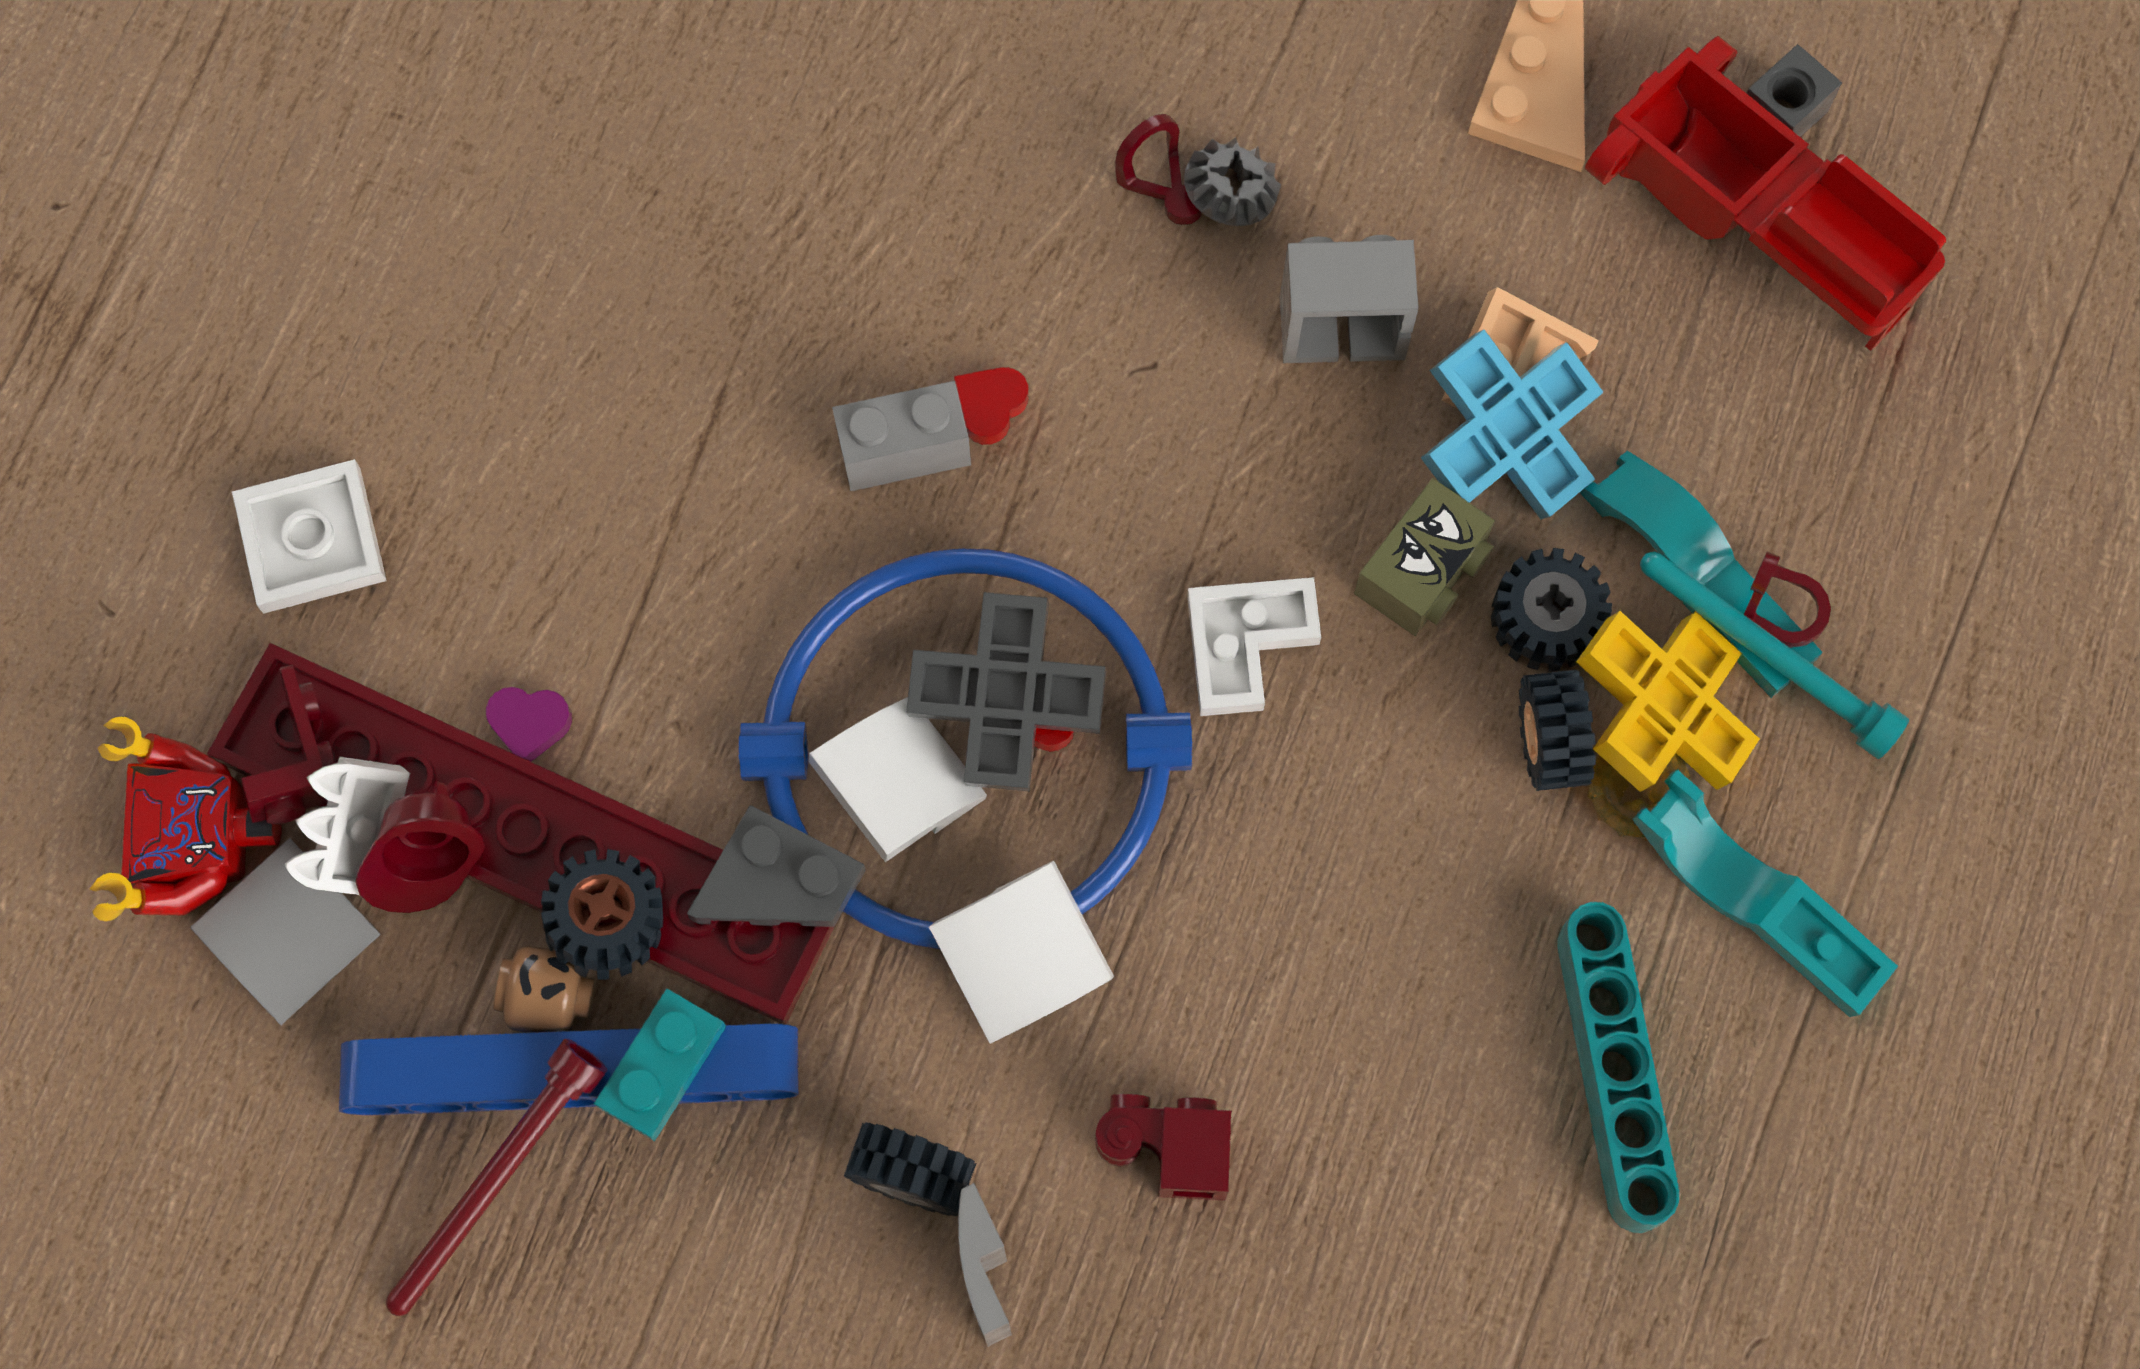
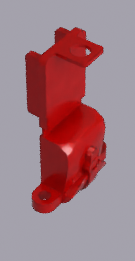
M1720 36L1714 37L1698 53L1687 47L1660 73L1657 71L1652 73L1639 86L1637 94L1613 116L1607 137L1590 156L1584 169L1603 185L1609 183L1618 173L1621 177L1639 181L1686 227L1706 240L1723 238L1735 226L1739 225L1751 235L1748 239L1861 333L1872 336L1865 345L1868 350L1872 351L1906 316L1925 288L1944 267L1945 257L1940 250L1946 243L1945 236L1847 156L1840 154L1832 162L1828 159L1823 161L1808 149L1809 144L1725 77L1723 74L1735 59L1738 51Z

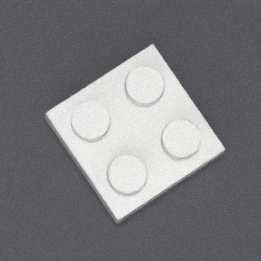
M355 459L232 491L256 604L263 614L387 581L361 468Z

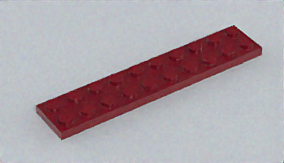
M269 643L209 748L208 756L246 776L304 762L284 695L280 668L293 665L298 684L311 682L321 716V719L310 722L316 743L329 741L335 763H338L339 757L400 765L410 773L404 796L426 793L436 781L446 784L449 797L456 799L465 807L471 826L482 834L485 842V849L481 857L474 864L466 878L542 912L541 898L543 890L549 891L548 879L554 871L562 875L564 873L563 862L569 858L574 857L579 865L585 862L584 852L596 849V858L606 859L607 849L619 851L620 861L626 863L631 855L640 860V871L644 872L649 868L655 876V887H660L662 895L663 928L660 929L661 940L657 949L652 946L650 947V959L647 962L780 1024H787L834 927L802 926L798 922H782L777 926L751 925L749 921H711V924H698L690 920L687 913L722 854L723 849ZM327 803L315 806V808L325 807ZM609 918L607 920L600 921L598 927H600L601 924H607L609 922L615 923L616 920Z

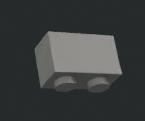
M955 381L832 407L850 492L971 465L969 437Z

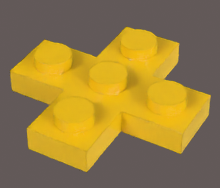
M1621 611L1605 620L1576 661L1623 704L1593 750L1639 792L1656 783L1675 753L1716 790L1732 783L1760 738L1720 703L1714 695L1742 653L1696 611L1681 620L1663 648H1660Z

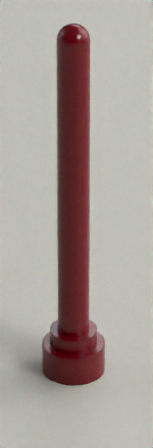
M564 1039L547 1061L550 1070L545 1075V1079L548 1081V1084L388 1294L386 1308L392 1315L403 1316L412 1309L569 1099L578 1100L583 1092L592 1093L608 1071L606 1066L594 1054L572 1040Z

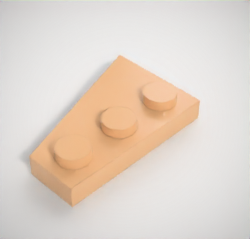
M1517 0L1468 131L1469 135L1579 172L1582 171L1585 163L1583 0Z

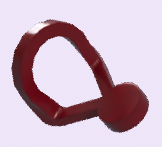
M1166 114L1154 115L1135 127L1120 145L1115 160L1116 181L1121 187L1129 191L1164 200L1165 214L1168 219L1179 225H1189L1196 222L1202 216V212L1192 203L1185 185H1182L1178 153L1180 130L1178 124L1171 116ZM1160 131H1166L1171 188L1138 179L1135 176L1132 159L1138 147L1148 137Z
M1767 551L1751 585L1750 590L1754 592L1744 615L1788 647L1806 646L1818 639L1828 625L1831 612L1828 594L1819 582L1806 574L1795 572L1779 565L1780 556ZM1772 577L1801 587L1810 593L1817 606L1816 620L1810 627L1802 631L1791 632L1781 629L1756 614L1758 605Z

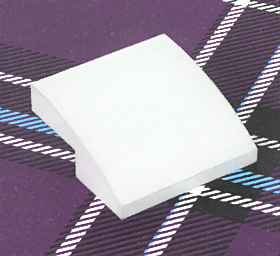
M908 697L874 713L810 752L808 760L884 862L893 858L931 830L936 834L987 797V794L981 787L966 786L964 784V764L930 720L927 718L909 717L907 715Z
M1054 861L997 888L992 894L935 921L929 927L990 1044L1075 1001L1112 980L1114 977Z

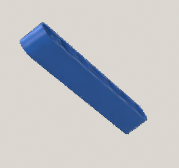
M785 1024L726 1025L725 1030L679 1104L779 1100L798 1096V1028ZM641 1029L346 1041L341 1043L339 1112L351 1115H397L527 1110L548 1084V1081L545 1079V1075L550 1070L547 1061L564 1039L572 1040L586 1048L606 1066L608 1071L592 1093L583 1092L578 1100L569 1099L563 1108L596 1107L594 1105L595 1101Z

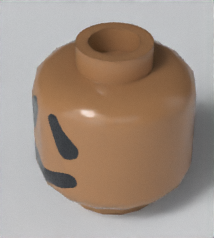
M523 946L514 955L513 960L505 958L502 960L495 992L494 1011L503 1012L505 1024L514 1031L525 1033L570 1031L575 1017L588 1019L595 980L579 976L575 972L572 963L563 964L557 959L555 950L550 952L548 948Z

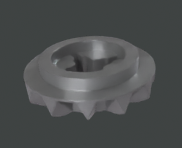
M1236 137L1227 144H1219L1211 139L1204 149L1200 151L1195 150L1184 174L1185 189L1196 208L1212 220L1232 226L1254 224L1268 216L1275 206L1281 184L1276 181L1274 176L1275 163L1264 162L1260 158L1259 146L1250 151L1239 147ZM1229 168L1234 169V172H1237L1238 180L1243 182L1236 196L1233 195V187L1230 186L1229 178L1225 177Z

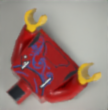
M116 717L103 725L110 730L114 729L122 732L127 742L124 749L103 743L98 747L100 755L108 761H119L132 754L137 756L139 763L127 765L121 875L118 873L103 874L90 887L92 891H110L116 896L118 902L117 904H98L92 911L98 920L106 922L114 920L121 915L125 908H130L135 915H187L222 893L227 883L243 878L245 874L246 847L279 845L282 824H269L267 820L252 823L243 787L231 777L227 766L189 744L153 733H148L143 738L141 737L142 733L139 726L127 717Z

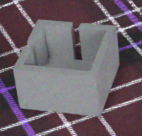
M1374 235L1362 241L1334 242V240L1328 237L1316 236L1303 239L1299 243H1288L1280 290L1283 363L1338 362L1337 317L1340 316L1348 317L1350 362L1405 360L1418 313L1414 240H1396V238L1389 235Z

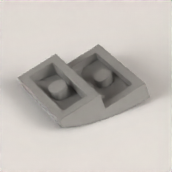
M290 838L190 926L191 930L280 1025L288 1020L381 935L342 893L306 887L289 873L285 863L303 853Z
M973 1183L961 1189L958 1237L966 1288L978 1325L987 1347L1012 1335L1009 1321L985 1273L1007 1262L1000 1236Z

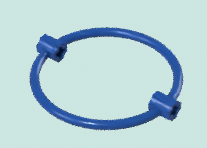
M961 548L938 550L910 556L887 564L861 577L839 592L803 628L787 652L775 677L767 701L763 723L740 724L739 762L741 779L743 781L764 782L772 817L809 835L800 818L790 785V780H807V726L805 722L789 721L799 685L811 661L825 641L845 620L875 598L917 580L963 573L987 574L1014 579L1055 595L1089 619L1107 638L1120 656L1139 698L1142 714H1126L1127 772L1144 771L1135 810L1112 852L1086 880L1070 891L1081 914H1084L1098 904L1129 872L1147 845L1159 819L1166 797L1170 771L1192 769L1190 713H1168L1163 689L1154 666L1141 642L1128 624L1099 595L1065 572L1031 558L990 549ZM855 889L843 910L844 913L858 922L888 937L916 946L940 949L929 928L934 922L898 913L875 902L857 889Z

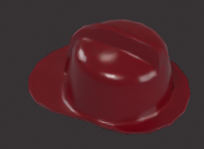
M436 781L426 793L411 794L398 798L387 807L382 818L378 837L358 869L355 881L359 894L371 906L387 912L413 913L431 909L447 901L460 888L474 864L481 857L485 849V842L482 834L471 826L465 807L456 799L449 797L448 788L445 783Z

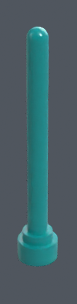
M1649 552L1642 557L1640 567L1646 576L1852 725L1850 732L1858 737L1856 744L1876 759L1883 757L1899 739L1909 723V718L1888 703L1880 706L1875 701L1866 704L1660 553Z

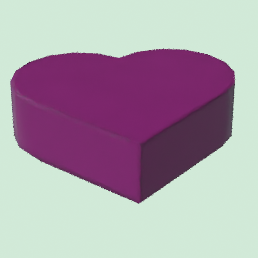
M503 688L490 697L485 708L486 718L491 728L510 752L530 762L563 738L572 724V712L565 699L557 692L551 690H540L529 695L519 688Z

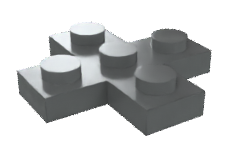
M984 592L977 655L913 650L906 713L909 717L970 722L964 784L966 786L1030 792L1036 728L1100 734L1106 668L1105 666L1043 661L1049 606L1048 598Z

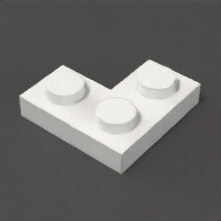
M1314 577L1188 588L1187 599L1200 716L1263 711L1265 699L1259 650L1320 644L1321 631Z

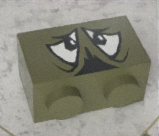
M1432 478L1361 570L1354 594L1414 636L1418 634L1427 620L1438 625L1458 597V594L1451 590L1464 572L1473 578L1491 555L1494 546L1488 543L1487 540L1495 520Z

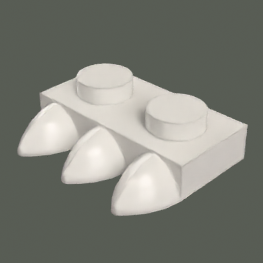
M339 757L338 763L322 767L309 775L307 779L318 794L326 798L328 803L327 806L314 809L296 820V824L308 838L316 842L317 845L316 849L303 852L287 861L285 867L298 882L309 888L360 895L355 881L359 866L378 837L382 818L387 807L398 798L404 797L410 773L400 765Z

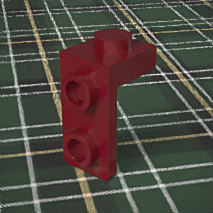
M293 665L280 668L284 695L304 762L241 778L252 823L267 820L269 824L287 823L303 816L307 808L328 803L326 798L315 791L307 777L322 767L335 764V760L328 740L318 743L315 741L310 722L321 719L316 696L311 682L298 684Z

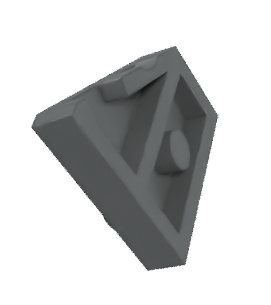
M749 805L687 915L690 920L698 924H711V921H749L751 925L777 926L782 922H798L802 926L834 927L866 871L865 865Z

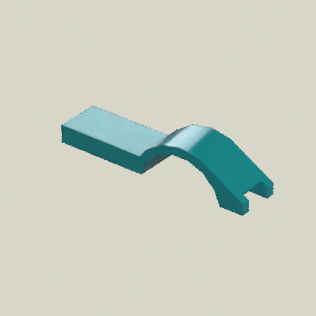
M1627 450L1618 458L1616 464L1619 468L1601 483L1597 484L1593 481L1579 492L1602 517L1612 516L1627 523L1640 533L1658 553L1744 614L1754 592L1750 590L1754 579L1736 561L1733 550L1716 521L1703 505L1678 482ZM1765 591L1756 614L1783 630L1791 632L1802 631ZM1683 602V604L1685 605V607H1686L1691 613L1695 612V610H1693L1692 608H1690L1688 605H1686V604ZM1708 621L1742 653L1737 662L1770 698L1791 682L1783 674ZM1814 642L1806 646L1791 648L1811 664L1823 653Z
M1678 769L1671 772L1664 781L1670 788L1651 812L1647 808L1641 809L1632 819L1668 868L1694 894L1713 909L1739 925L1751 929L1848 1017L1859 1016L1898 968V965L1799 877L1784 874L1764 864L1740 847L1711 817L1704 803V792Z

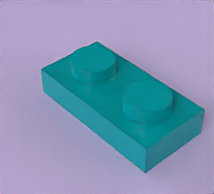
M666 988L594 1105L655 1142L725 1030V1023Z

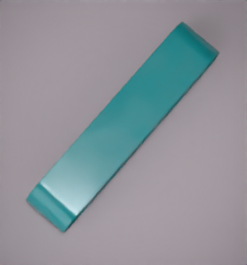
M1589 902L1580 905L1563 925L1558 935L1557 949L1607 1207L1612 1219L1621 1228L1632 1233H1645L1655 1229L1675 1213L1679 1204V1186L1627 927L1622 915L1614 907L1603 902ZM1586 924L1599 928L1606 938V949L1591 951L1585 948L1578 940L1576 927ZM1593 988H1605L1611 991L1618 1000L1619 1013L1614 1016H1605L1598 1013L1590 1003L1589 991ZM1617 1052L1629 1061L1632 1068V1077L1629 1081H1616L1605 1073L1602 1066V1056L1604 1053ZM1630 1117L1642 1126L1645 1133L1643 1147L1630 1148L1618 1139L1615 1132L1617 1118ZM1631 1183H1644L1655 1192L1658 1198V1208L1655 1215H1643L1631 1206L1628 1199V1189Z

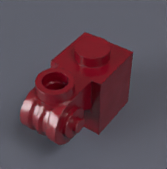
M1137 1094L1111 1095L1110 1108L1099 1120L1095 1132L1096 1150L1104 1161L1117 1167L1128 1166L1138 1158L1141 1148H1146L1152 1151L1160 1162L1159 1197L1226 1200L1229 1189L1232 1111L1217 1110V1101L1207 1098L1177 1099V1108L1164 1107V1109L1150 1108L1151 1098L1148 1096Z

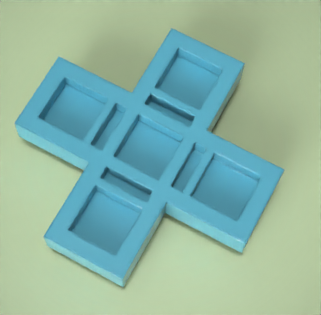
M1482 330L1471 336L1429 370L1466 421L1424 454L1421 459L1438 482L1470 503L1506 473L1538 517L1544 519L1552 516L1595 480L1594 476L1559 431L1563 425L1604 393L1568 343L1557 346L1519 377L1487 332Z

